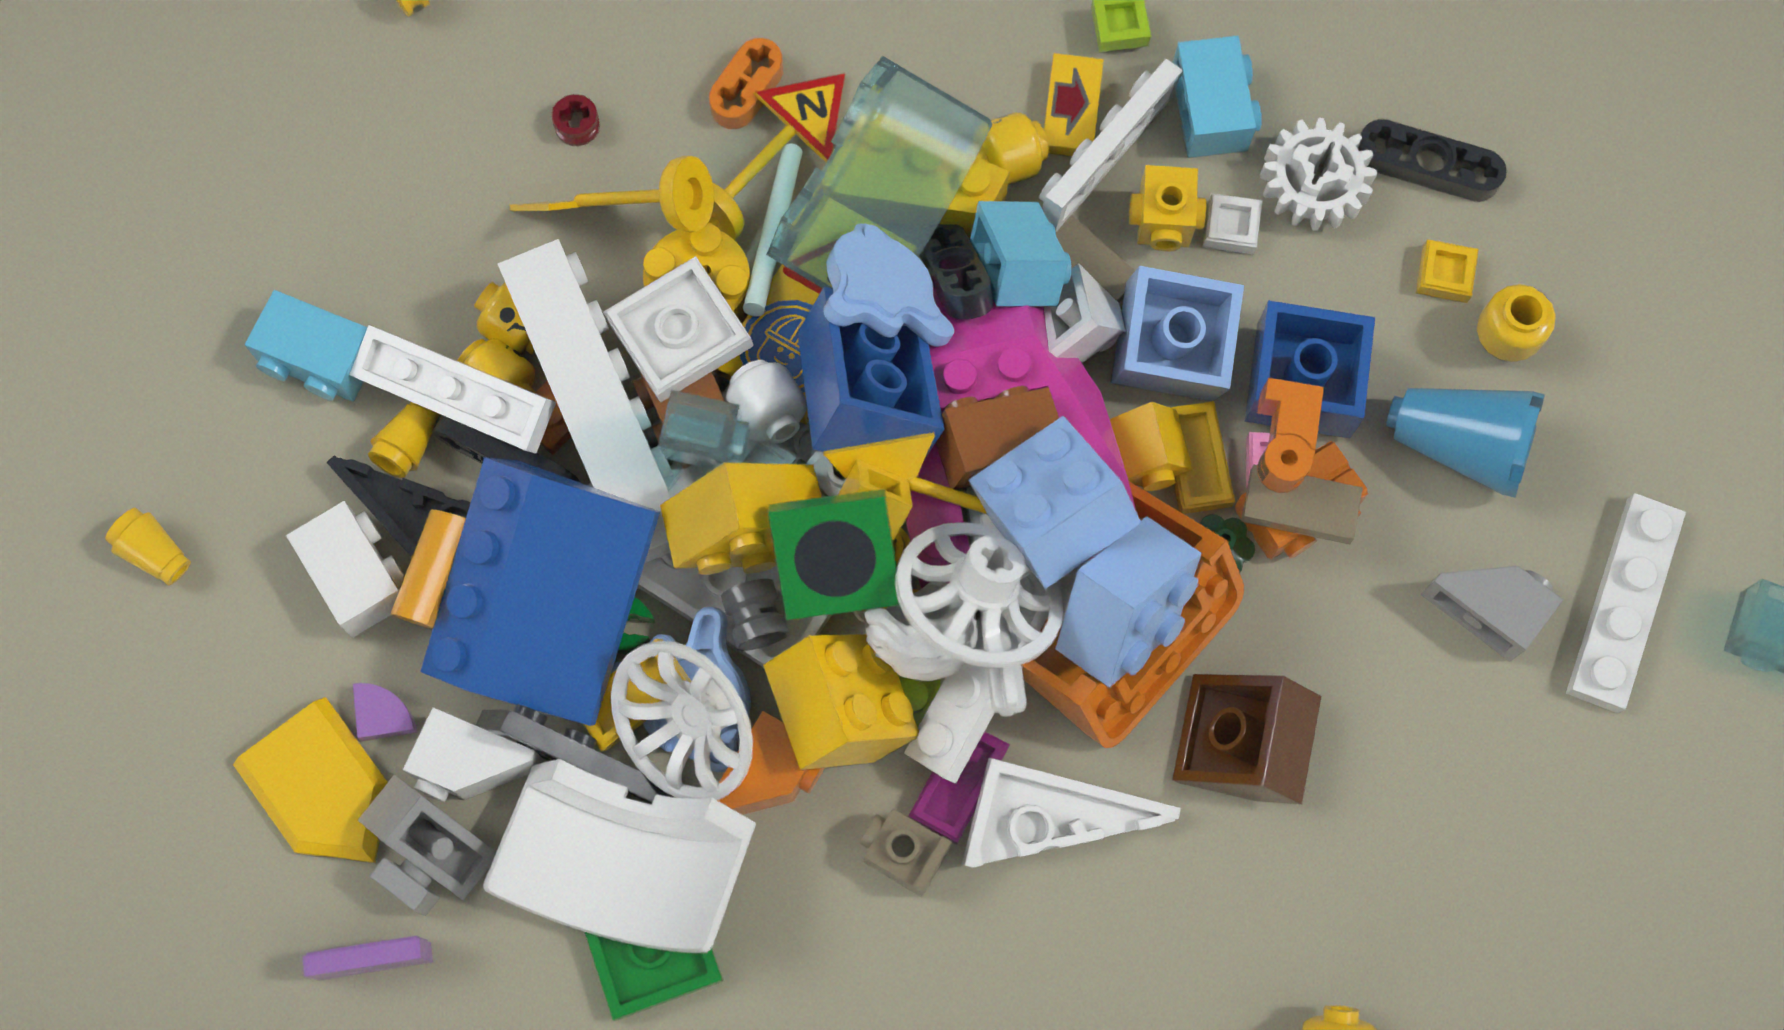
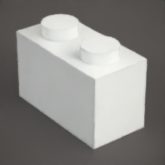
M343 501L286 535L339 626L351 637L354 638L391 615V610L405 574L392 555L385 559L382 558L374 545L375 542L382 539V536L366 511L356 515L346 502Z

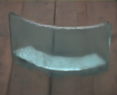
M882 56L860 82L853 100L831 141L836 145L822 170L817 167L815 168L796 199L781 217L766 255L819 287L833 289L827 274L826 262L836 241L842 235L853 231L857 224L864 223L878 227L890 238L911 250L919 258L975 161L991 130V120Z

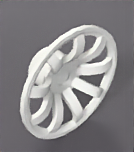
M959 522L942 524L927 529L915 537L905 548L896 568L895 587L898 602L905 617L916 632L936 649L954 659L971 665L988 668L1012 667L1027 663L1040 656L1054 641L1061 627L1064 612L1062 594L1057 581L1046 588L1048 594L1046 596L1033 595L1024 590L1019 581L1032 571L1026 565L1022 552L1016 545L1005 539L998 529L982 524ZM971 535L980 536V538L975 540L968 553L964 554L955 548L949 536ZM934 542L942 557L951 564L947 566H931L923 563L916 557L925 547ZM911 573L925 581L951 582L941 590L928 596L914 597L911 587ZM961 598L964 602L944 634L936 629L923 614L933 612ZM1019 605L1032 611H1049L1048 621L1042 633L1028 625L1020 612ZM977 609L983 611V642L986 651L972 649L957 643ZM1001 611H1003L1005 619L1015 635L1027 643V645L1018 649L1004 651L1000 641L999 630Z
M655 641L644 644L624 658L613 678L611 691L612 715L620 740L637 768L652 783L676 798L703 799L712 797L715 800H719L739 787L748 773L752 760V732L744 704L733 684L721 669L706 656L691 647L670 641ZM658 655L660 675L667 684L659 683L648 677L642 670L640 663L649 657ZM674 656L685 659L700 668L692 682L682 680L675 671ZM631 679L639 690L664 701L656 703H633L628 701L626 693L629 680ZM629 718L635 720L666 718L668 724L638 743L631 729ZM736 723L740 738L739 753L728 748L720 737L722 729ZM674 736H677L679 741L672 752L665 774L646 755ZM694 748L695 772L702 787H693L682 783V771ZM711 751L716 759L726 766L734 768L730 775L721 783L715 779L711 771Z

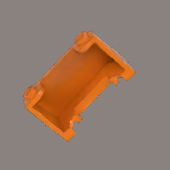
M1130 481L1129 485L1140 521L1146 516L1202 553L1194 577L1198 579L1197 588L1187 603L1184 604L1181 617L1185 619L1181 632L1169 646L1165 647L1160 644L1151 652L1145 665L1136 674L1131 675L1127 672L1111 687L1104 685L1056 650L1062 624L1052 644L1040 656L1021 664L1023 680L1086 735L1104 748H1112L1118 745L1129 735L1231 619L1239 608L1244 595V583L1227 540ZM1048 617L1040 630L1041 633L1047 624Z

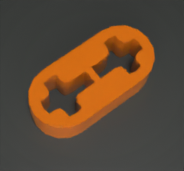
M753 38L746 41L712 86L709 93L711 114L715 122L721 127L739 129L747 126L763 106V103L753 95L754 92L775 88L780 82L783 75L782 53L779 46L772 40ZM764 57L769 58L770 68L759 67L751 78V60L760 62ZM743 89L741 92L742 107L733 105L729 110H725L723 99L732 101Z

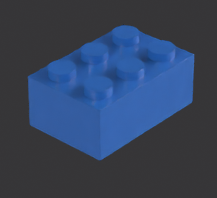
M823 287L798 331L812 450L823 452L934 432L935 436L927 452L928 455L944 430L929 344L905 325H902L896 336L889 338L879 334L863 323H853L844 327L832 324L826 319L823 310L829 297L833 295V289Z

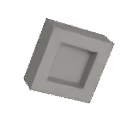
M384 857L370 875L372 879L412 910L424 916L429 913L440 899L439 896L427 888L433 878L407 859L399 866Z

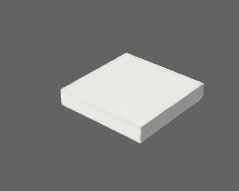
M696 256L603 312L609 325L660 403L754 346L751 337Z

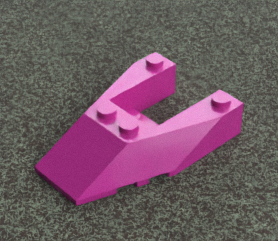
M933 287L935 304L954 327V334L946 345L936 347L929 344L941 413L945 410L946 405L965 397H976L977 401L981 402L995 399L999 393L1016 386H1027L1029 391L1049 387L1059 418L1064 416L1118 476L1135 508L1128 477L1102 394L1079 358H1056L1049 352L1044 306H996L993 300V308L987 314L974 319H956L950 317L945 312ZM935 443L924 459L917 477L949 487ZM912 490L910 491L913 507L906 517L910 542L927 529L942 524L964 522L961 506ZM967 535L949 536L956 549L964 554L968 553L970 547ZM934 542L925 547L916 557L923 563L931 566H947L951 564L942 557ZM918 578L921 589L931 582Z

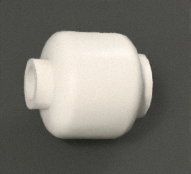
M756 360L742 366L730 379V387L725 398L727 406L748 439L756 442L770 440L772 443L777 444L790 439L798 432L800 428L799 421L804 417L807 403L804 394L785 366L776 362L768 363L765 360Z

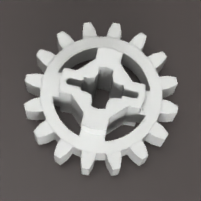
M1318 118L1314 129H1308L1305 122L1300 120L1296 123L1293 135L1287 130L1282 129L1275 142L1276 145H1269L1264 157L1267 163H1264L1260 173V179L1269 181L1263 195L1265 198L1278 197L1279 201L1274 210L1277 215L1287 210L1294 213L1292 225L1297 226L1304 217L1310 219L1312 230L1318 231L1323 219H1327L1329 224L1335 229L1340 226L1344 214L1354 219L1362 207L1361 204H1366L1373 192L1370 186L1377 175V170L1367 167L1373 157L1372 150L1359 152L1357 147L1362 136L1356 134L1349 139L1344 137L1345 124L1340 122L1331 131L1326 129L1324 118ZM1323 164L1325 166L1321 173L1323 177H1319L1314 185L1312 184L1315 175L1313 172H1317L1319 166Z

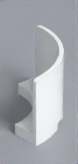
M562 759L533 765L484 881L485 891L541 917L604 938L667 951L708 952L714 944L756 823L712 797L685 799L655 795L651 805L627 799V787L590 774Z

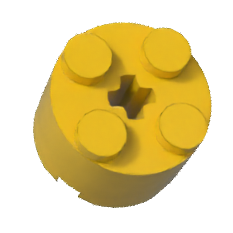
M707 223L705 228L697 232L673 231L663 237L647 252L643 262L644 287L696 256L736 317L743 324L748 316L744 312L743 306L751 275L746 255L733 238L720 231L717 226Z

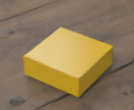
M1427 239L1422 248L1416 293L1468 303L1473 293L1479 249Z

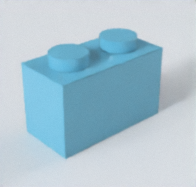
M1239 36L1178 42L1172 63L1182 69L1175 91L1187 157L1248 151L1255 131H1260L1261 109L1258 100L1251 101L1248 85H1251L1253 78L1252 62L1249 54L1242 55Z
M978 201L970 242L990 277L992 296L996 306H1058L1062 287L1068 284L1071 277V259L1069 254L1064 252L1056 237L1055 227L1052 223H1049L1039 202Z
M273 290L244 344L258 361L256 367L266 375L280 381H286L288 375L305 382L303 386L308 391L330 401H333L335 396L338 395L354 402L364 381L349 374L368 327Z

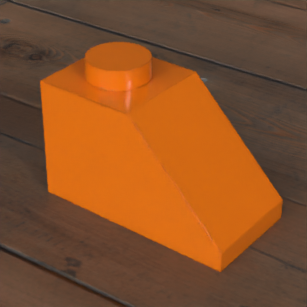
M762 711L751 729L753 739L752 760L747 775L739 787L724 798L717 800L741 815L794 802L800 790L809 794L824 768L800 770L784 723ZM728 766L719 783L724 781L734 768Z

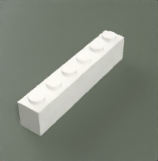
M559 239L498 263L593 487L660 511L645 563L670 553L660 505L671 498L664 479L673 476L661 446L650 449L642 430L652 427L639 396L629 400L621 382L629 379L630 375L618 348L607 351L600 334L608 331L609 327L597 300L590 303L585 301L579 286L588 283V279L577 253L574 252L566 256Z

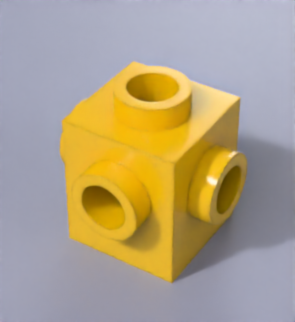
M1145 165L1139 194H1131L1129 207V225H1138L1137 244L1150 245L1153 249L1159 251H1174L1181 247L1190 246L1195 229L1204 228L1206 216V198L1197 197L1198 168Z

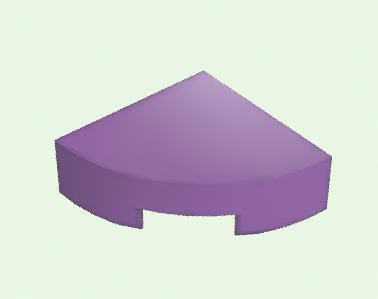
M353 684L358 739L367 741L417 733L412 713L395 694L374 684Z

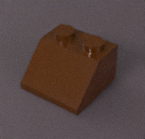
M1193 674L1172 780L1180 784L1252 801L1302 805L1322 696L1285 676Z

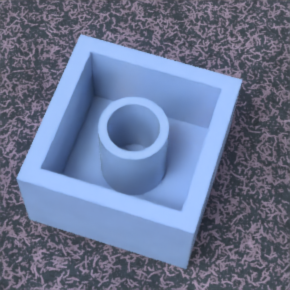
M1139 266L1126 281L1121 314L1126 331L1117 340L1111 383L1206 401L1218 399L1230 389L1244 285Z
M1064 416L969 479L990 520L1005 539L1019 548L1024 556L1026 565L1045 589L1141 524L1122 481Z
M1146 516L1141 520L1140 525L1110 544L1078 569L1056 650L1107 687H1111L1127 672L1131 675L1136 674L1145 665L1151 652L1160 644L1165 647L1169 646L1181 632L1185 623L1181 613L1184 604L1187 603L1197 588L1198 579L1194 577L1202 553Z

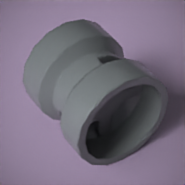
M772 579L748 581L722 593L721 599L725 612L733 617L735 623L732 635L738 651L763 648L783 640L790 634L785 617L777 613L775 603L778 599V594Z

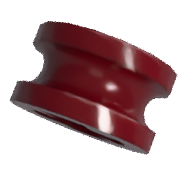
M572 94L564 96L554 105L551 117L556 135L562 142L570 146H582L595 139L599 133L600 121L596 106L591 99L584 95ZM582 112L583 119L580 120V127H570L568 121L572 119V113Z

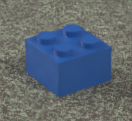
M1268 300L1257 323L1245 422L1271 426L1272 416L1258 414L1257 411L1260 392L1267 379L1273 378L1324 387L1318 434L1350 439L1365 416L1376 317Z

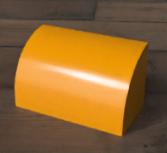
M430 510L390 614L392 616L433 630L466 518L440 510Z

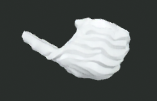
M931 581L924 588L914 593L913 596H928L941 590L948 584ZM958 598L940 609L923 614L936 629L944 634L964 601ZM900 605L890 606L887 609H868L865 612L861 610L853 611L857 619L864 622L867 633L866 641L874 649L876 657L891 665L893 670L901 677L933 681L953 675L965 663L936 649L919 635L905 617ZM976 614L973 615L957 643L972 649L975 648L978 639Z

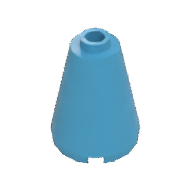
M1408 388L1404 398L1394 396L1386 427L1395 429L1394 440L1504 496L1516 498L1536 432V422L1543 406L1545 394L1534 391Z

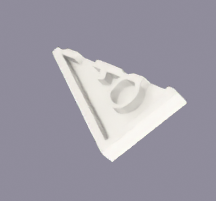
M988 758L962 864L969 867H977L989 862L1016 856H1027L1043 850L1057 847L1063 848L1103 839L1106 836L1161 826L1178 819L1181 808Z

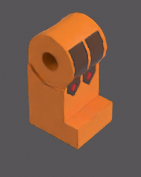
M1268 378L1262 388L1257 413L1272 416L1269 443L1259 459L1257 472L1262 484L1269 490L1277 493H1288L1295 490L1311 471L1315 456L1324 387Z

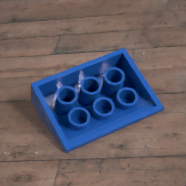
M484 457L420 672L472 693L515 705L520 704L536 711L589 726L595 725L660 511L518 460Z

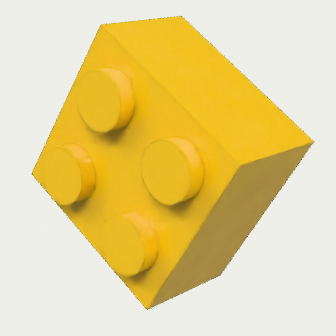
M723 463L662 503L660 508L674 568H698L699 574L710 575L723 572L731 567H743L744 573L747 574L760 573L775 567L776 556L768 515L769 504L822 497L814 464Z
M867 634L809 635L763 664L800 770L874 763L918 738L919 730L913 716V707L905 695L899 676L891 665L876 657L874 649L866 641Z

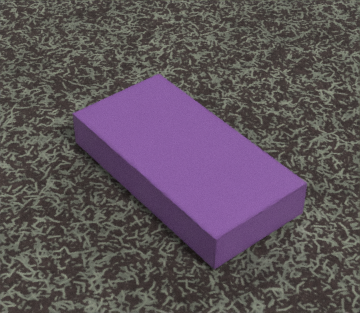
M417 935L306 953V956H303L304 977L319 981L433 963L431 942Z

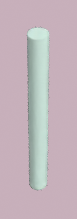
M786 144L782 148L743 306L744 312L751 316H761L765 311L802 156V149L795 144Z

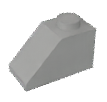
M1519 566L1440 573L1421 594L1508 661H1512L1529 647L1564 600L1553 592V587L1546 578L1534 571H1525Z
M396 775L390 779L358 819L360 823L382 842L462 900L466 898L488 870L496 855L492 848Z

